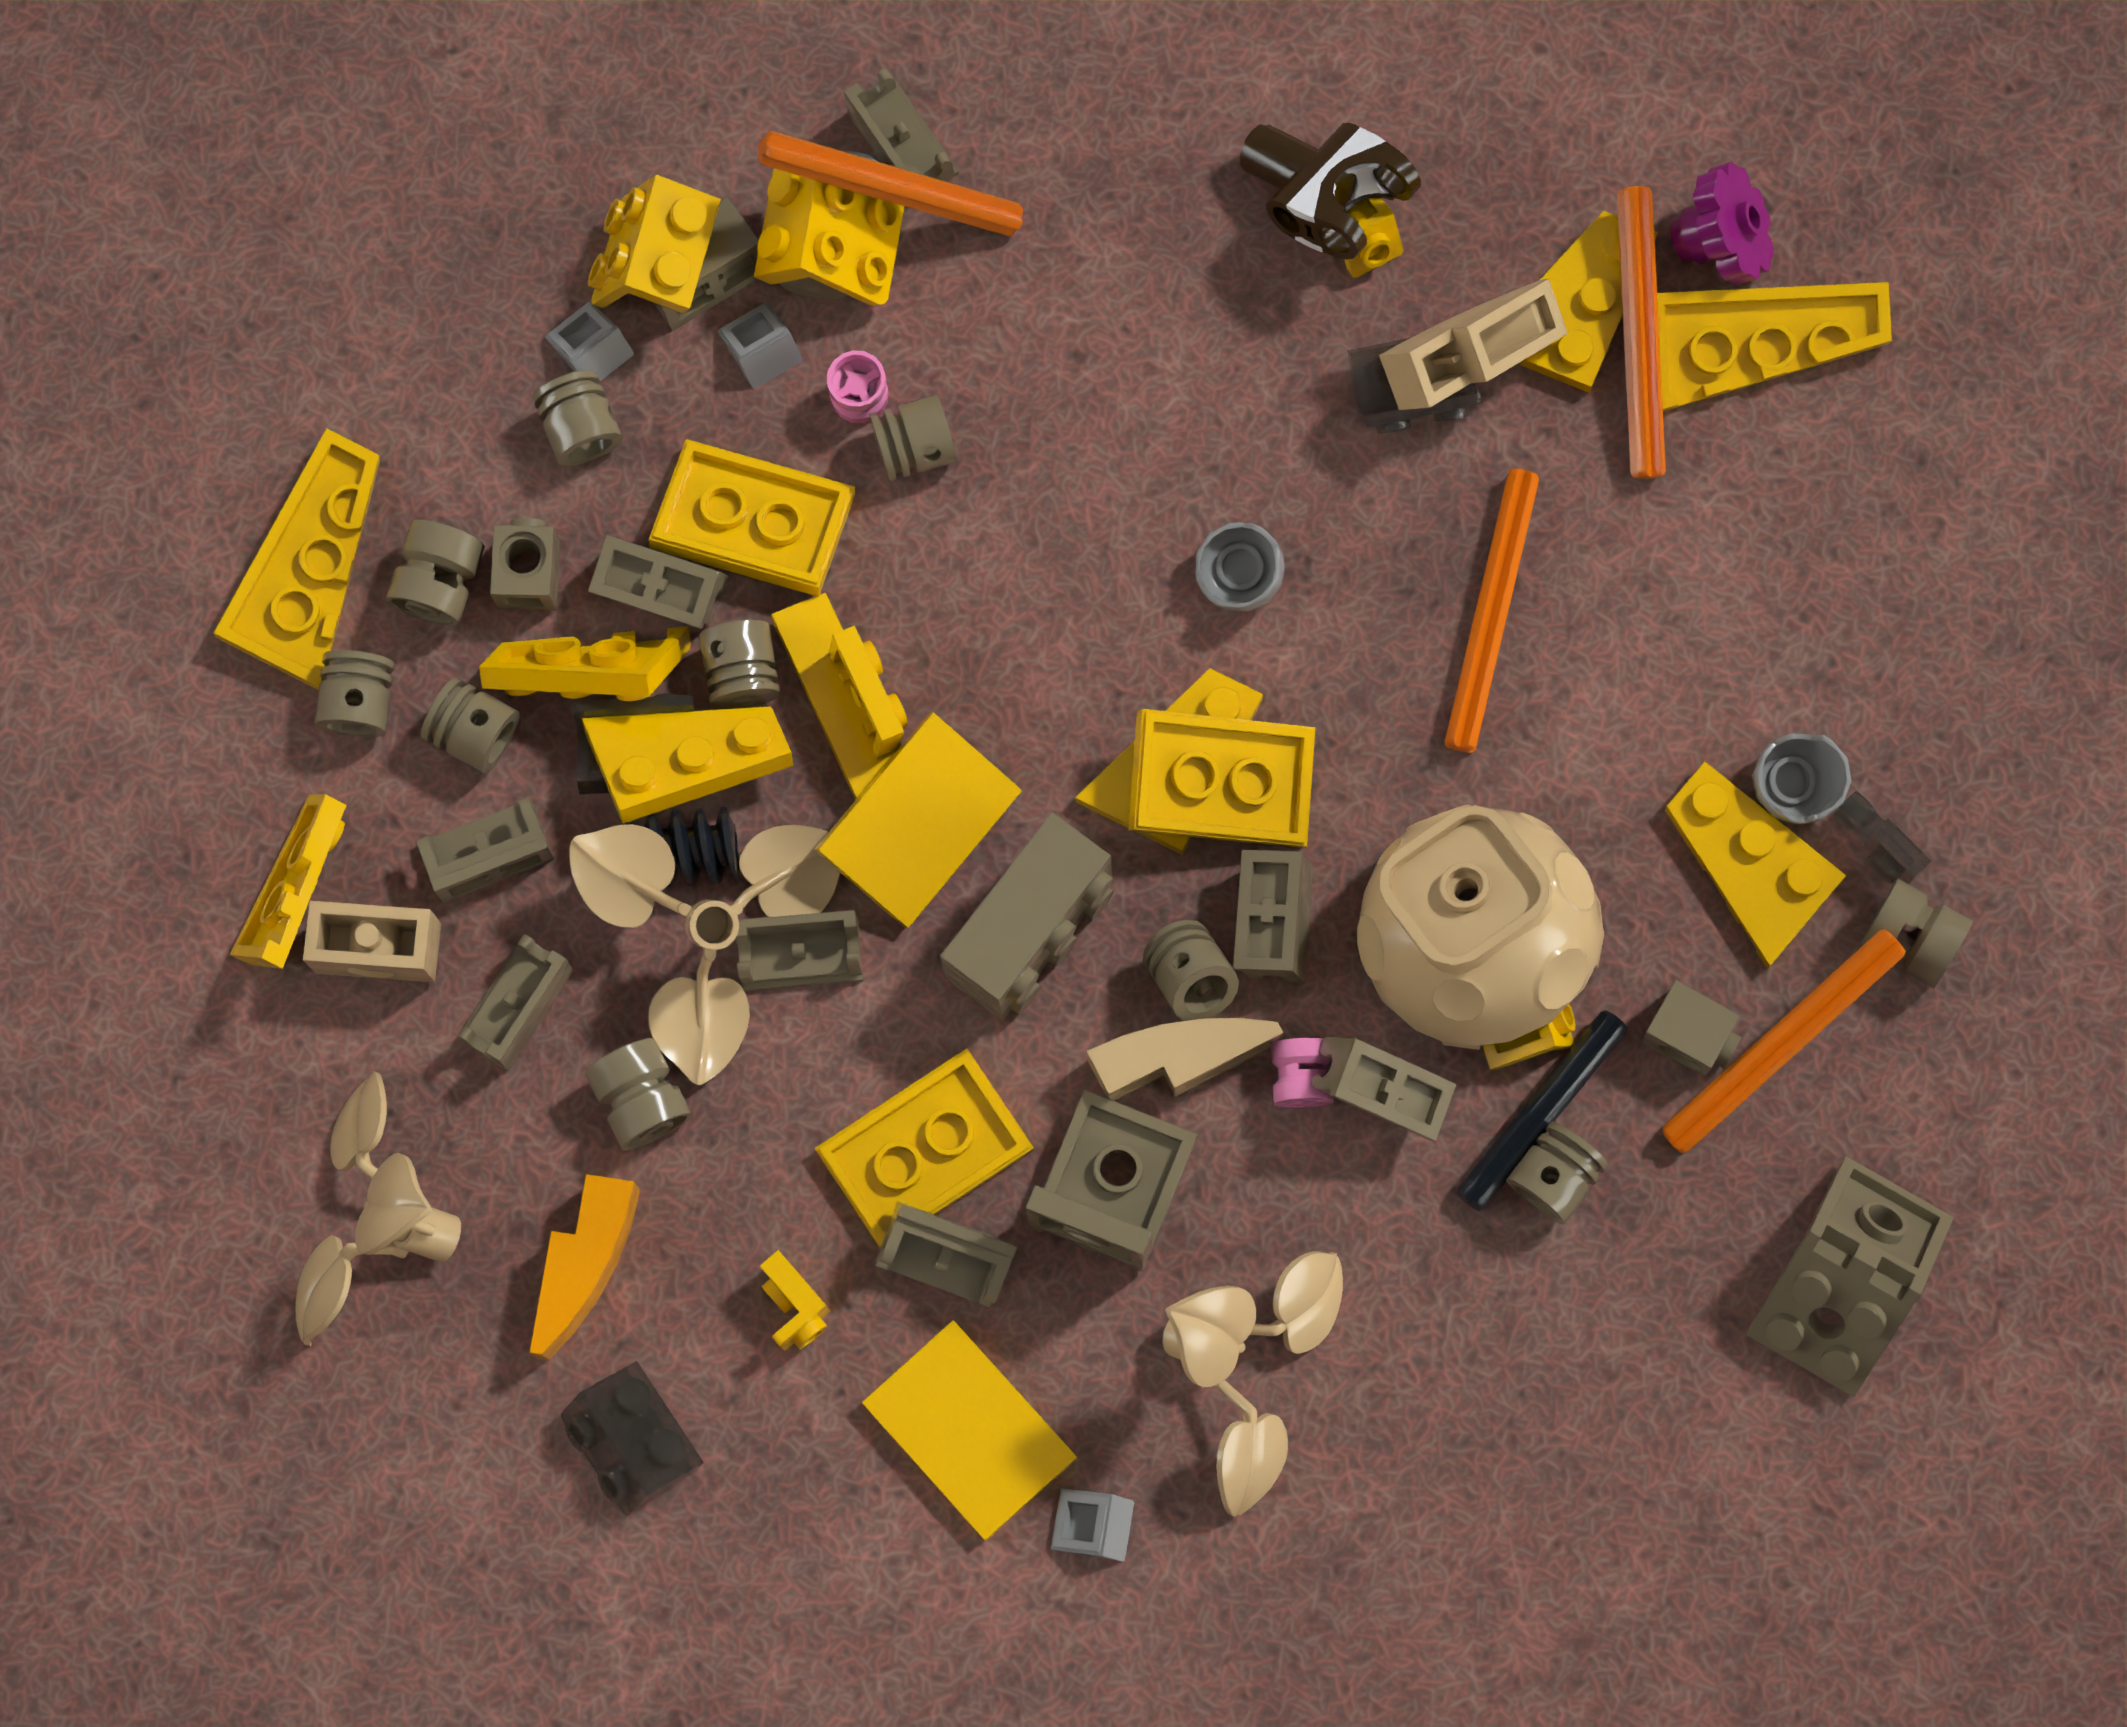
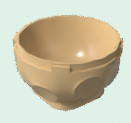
M1470 804L1442 812L1408 826L1406 832L1387 847L1379 858L1365 889L1357 927V945L1360 959L1382 1002L1414 1030L1442 1041L1443 1045L1480 1050L1481 1045L1512 1041L1552 1022L1585 988L1594 968H1598L1604 939L1601 905L1589 874L1573 851L1549 825L1531 815L1511 810L1472 806ZM1472 888L1478 891L1477 895L1469 901L1458 899L1459 894L1465 889Z

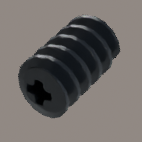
M720 807L715 825H709L702 808L696 809L692 825L685 827L678 810H672L667 828H661L655 813L647 815L644 827L659 834L669 845L674 857V876L667 887H671L674 884L678 869H680L688 886H695L697 884L702 868L705 869L712 884H719L722 881L726 866L729 867L736 883L739 882V852L736 826L726 807ZM630 821L622 824L621 822V825H635L634 821Z

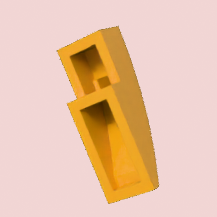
M586 1174L576 1234L551 1231L530 1353L537 1359L550 1360L576 1332L599 1300L618 1264L632 1227L641 1190L634 1181Z

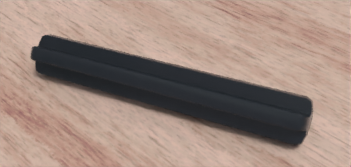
M1603 1010L1598 1014L1461 1183L1457 1194L1465 1203L1478 1211L1484 1210L1506 1183L1507 1177L1531 1146L1537 1144L1536 1140L1542 1133L1545 1134L1547 1132L1545 1128L1548 1124L1556 1121L1627 1032V1026L1620 1018L1607 1010Z

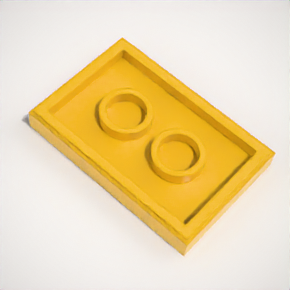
M686 439L651 531L649 549L819 597L855 496V486Z
M1150 709L1138 710L1128 831L1285 847H1307L1316 727Z
M929 712L814 850L904 928H909L1022 790L934 712Z
M966 1048L817 1146L815 1151L880 1248L897 1201L938 1215L1032 1153L1034 1147Z
M954 1320L862 1402L866 1409L985 1542L1077 1460V1456Z

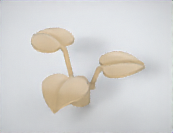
M633 824L616 825L599 831L577 835L571 840L569 848L571 874L580 896L595 915L609 924L634 928L643 925L648 920L656 901L685 917L684 926L688 938L694 944L703 948V955L697 970V980L678 977L667 981L652 998L648 1010V1025L652 1038L655 1039L660 1051L692 1083L702 1085L727 1066L745 1037L750 1018L748 999L738 982L730 978H715L708 981V973L713 960L716 958V950L729 946L735 940L739 931L737 915L741 914L743 908L757 895L760 908L768 917L821 913L835 892L840 872L814 850L828 834V831L803 825H782L761 831L746 843L739 855L738 861L740 872L752 886L744 890L731 905L716 900H702L692 907L661 892L673 879L675 862L667 842L653 830Z
M375 1071L347 1100L338 1116L331 1136V1159L335 1168L346 1172L356 1164L357 1168L372 1180L368 1189L367 1201L364 1203V1210L357 1222L355 1243H348L343 1247L341 1239L331 1235L315 1248L304 1265L296 1294V1322L304 1345L311 1346V1340L321 1334L331 1324L343 1307L351 1284L352 1267L350 1261L355 1256L361 1254L393 1255L404 1259L408 1252H412L438 1262H445L453 1254L460 1238L461 1221L459 1217L430 1206L420 1189L415 1168L408 1156L394 1153L378 1169L371 1163L369 1152L378 1145L382 1138L387 1115L386 1093L382 1076Z
M1307 1252L1297 1257L1284 1269L1277 1282L1273 1297V1310L1278 1320L1270 1324H1255L1256 1307L1254 1299L1248 1291L1236 1286L1227 1285L1209 1288L1190 1295L1165 1309L1169 1318L1163 1333L1165 1352L1181 1360L1184 1372L1192 1383L1201 1387L1215 1386L1243 1414L1244 1421L1233 1422L1226 1428L1217 1453L1216 1467L1220 1496L1223 1506L1230 1516L1242 1515L1271 1489L1286 1461L1288 1437L1284 1423L1278 1416L1265 1413L1257 1418L1256 1408L1225 1379L1233 1372L1239 1353L1245 1351V1344L1243 1342L1249 1335L1278 1336L1283 1332L1285 1348L1295 1354L1308 1352L1326 1338L1336 1320L1343 1291L1342 1266L1337 1253Z

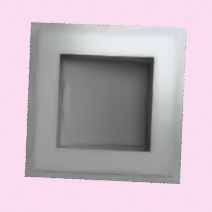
M591 301L545 336L546 340L574 372L583 370L597 372L600 381L634 355L633 350L619 328L595 305H592Z
M768 302L761 304L717 331L753 389L758 388L802 362V356L791 333Z
M1061 1488L1051 1550L1125 1561L1134 1501L1113 1494Z

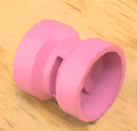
M852 350L841 354L832 362L827 372V386L830 392V400L836 413L842 419L851 423H866L870 421L869 414L874 412L878 416L882 414L888 403L889 391L886 375L879 360L874 355L865 351ZM850 395H852V396H854V397H860V399H855V398L851 397Z
M1293 1038L1271 1043L1272 1064L1278 1068L1279 1078L1273 1085L1274 1106L1302 1108L1319 1107L1334 1103V1097L1329 1096L1330 1093L1318 1090L1312 1085V1078L1316 1075L1324 1077L1326 1075V1066L1332 1061V1059L1319 1053L1324 1039Z

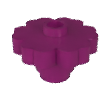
M1733 162L1710 168L1708 173L1699 175L1693 193L1695 205L1686 207L1682 211L1681 216L1673 218L1671 222L1670 234L1676 253L1684 262L1695 261L1699 264H1705L1716 260L1720 276L1724 280H1730L1734 285L1758 279L1761 273L1770 270L1771 259L1774 253L1772 241L1767 233L1771 224L1770 216L1765 207L1761 192L1755 187L1751 188L1746 170L1738 167Z

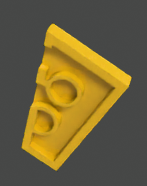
M1603 211L1540 279H1549L1568 334L1518 363L1521 366L1588 393L1592 389L1623 317L1618 216L1607 211ZM1654 231L1655 240L1658 234L1656 231Z
M689 626L667 628V638L661 640L637 642L635 631L613 633L611 639L601 640L591 646L582 647L579 639L573 636L503 642L479 666L482 689L505 690V693L512 696H524L536 691L560 692L562 697L570 699L583 698L591 694L616 695V698L622 701L641 700L650 697L690 650Z
M1209 668L1166 711L1252 720L1263 700V694ZM1135 741L1075 797L1076 803L1127 828L1129 825ZM1137 832L1183 855L1191 837Z
M771 706L582 718L585 734L622 824L793 766L792 752Z
M1704 762L1665 809V812L1703 871L1708 873L1726 901V906L1738 924H1741L1757 949L1756 953L1767 970L1846 876L1707 762Z
M309 794L230 953L231 956L251 966L283 969L311 895L317 885L318 877L327 854L333 850L343 833L345 822L341 818L346 808L344 803L326 794Z

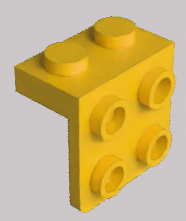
M773 169L772 178L767 190L768 201L762 233L757 244L758 255L754 277L770 285L810 277L870 306L885 304L889 297L904 206Z
M657 174L637 188L633 187L621 200L615 199L608 210L604 223V232L610 234L605 254L600 253L596 257L588 278V286L594 288L591 299L592 305L605 308L629 293L680 313L689 310L721 199Z

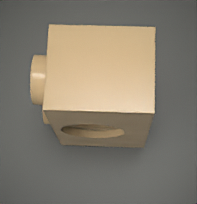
M310 901L303 961L315 974L435 983L441 923L431 909Z

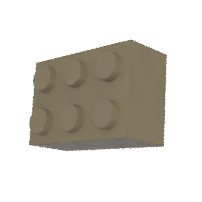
M1052 812L940 955L945 978L1002 1021L1011 1010L1021 1014L1038 993L1041 985L1036 981L1047 963L1050 962L1057 967L1074 947L1078 938L1073 933L1085 914L1092 920L1095 919L1111 899L1114 890L1110 888L1114 879L1112 877L1111 855Z

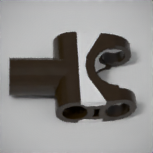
M1349 122L1343 123L1319 149L1269 124H1260L1246 137L1240 153V165L1244 171L1280 189L1266 204L1267 213L1273 223L1283 233L1314 250L1346 260L1354 259L1367 245V237L1358 222L1347 214L1351 207L1369 198H1384L1391 201L1396 198L1401 201H1407L1421 187V179L1417 170L1403 153L1379 136Z

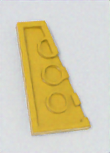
M1889 282L1657 293L1663 411L1888 345L1892 341Z
M326 428L214 631L215 638L319 690V684L324 681L320 677L321 669L325 666L322 663L323 654L332 651L380 464V456Z

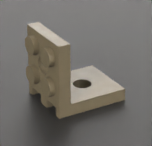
M1084 1089L1045 1187L1041 1188L1035 1185L1027 1203L1026 1212L1030 1228L1040 1232L1045 1230L1075 1242L1077 1247L1097 1255L1100 1252L1132 1265V1268L1144 1272L1198 1134ZM1115 1153L1129 1156L1136 1165L1134 1178L1123 1186H1113L1107 1183L1100 1173L1102 1162L1108 1156Z
M1845 1156L1825 1193L1804 1239L1756 1314L1746 1335L1855 1397L1921 1295L1954 1217ZM1823 1307L1833 1309L1842 1316L1845 1324L1841 1326L1825 1324L1818 1318L1815 1309Z

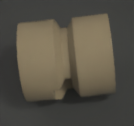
M413 520L410 523L401 550V554L407 563L395 569L385 597L386 602L395 609L413 617L441 625H458L469 596V592L463 585V582L475 577L485 548L483 542L462 530L428 520Z
M1898 878L1881 904L1859 946L1862 947L1878 931L1883 929L1889 931L1906 951L1901 959L1904 961V972L1935 988L1959 950L1973 920L1945 904L1936 908L1928 906V895ZM1905 924L1920 929L1915 939L1902 930Z
M646 1038L623 1046L596 1061L584 1073L599 1104L612 1106L613 1109L607 1117V1121L623 1151L647 1145L678 1129L693 1116L679 1087L665 1083L664 1079L670 1069L654 1038Z

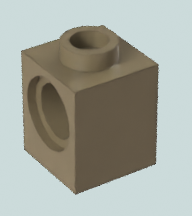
M515 518L510 521V525H494L490 595L498 609L557 610L560 540L553 526H546V522L535 518ZM534 552L541 556L538 566L531 572L517 573L512 570L514 560L522 553Z
M1675 980L1641 1042L1705 1078L1713 1064L1725 1069L1742 1037L1732 1032L1740 1015Z

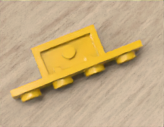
M825 592L820 594L819 597H812L771 614V620L856 800L900 748L904 734L903 728L908 726V721L898 696L895 693L887 695L878 675L883 673V667L875 646L870 640L862 642L855 625L843 630Z

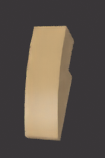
M1543 279L1443 321L1380 354L1379 357L1399 410L1430 408L1471 383L1491 380L1565 336L1568 332L1549 279Z
M1207 1018L1161 1024L1120 1036L1087 1050V1061L1104 1094L1110 1100L1115 1101L1164 1076L1174 1097L1270 1049L1271 1043L1283 1040V1031L1278 1022L1246 1018Z

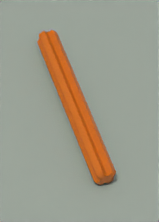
M775 131L767 132L758 144V161L767 167L1006 236H1012L1016 230L1021 228L1023 223V207L1014 201Z
M1629 186L1619 190L1617 204L1630 473L1633 478L1655 479L1665 474L1666 462L1653 194L1649 187Z
M1514 468L1507 475L1445 737V746L1454 751L1473 753L1478 743L1539 483V476L1528 470Z
M1885 929L1878 931L1663 1126L1662 1132L1668 1142L1682 1154L1690 1151L1900 961L1906 952L1900 942L1889 931Z

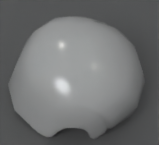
M1228 523L1210 532L1196 553L1195 575L1199 588L1209 601L1226 611L1251 612L1269 603L1282 586L1285 562L1278 542L1266 530L1256 524Z
M1799 733L1778 737L1773 743L1768 744L1759 754L1752 774L1756 799L1774 818L1793 824L1812 823L1828 816L1844 803L1852 781L1848 758L1833 740L1825 735Z

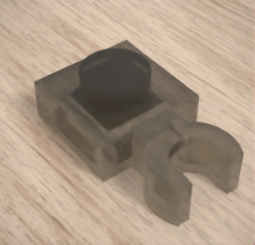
M1855 791L1845 800L1834 814L1835 818L1848 831L1858 836L1865 843L1863 847L1870 853L1866 858L1867 862L1884 881L1892 884L1899 878L1911 885L1931 863V860L1889 818L1884 821L1870 802L1858 791Z

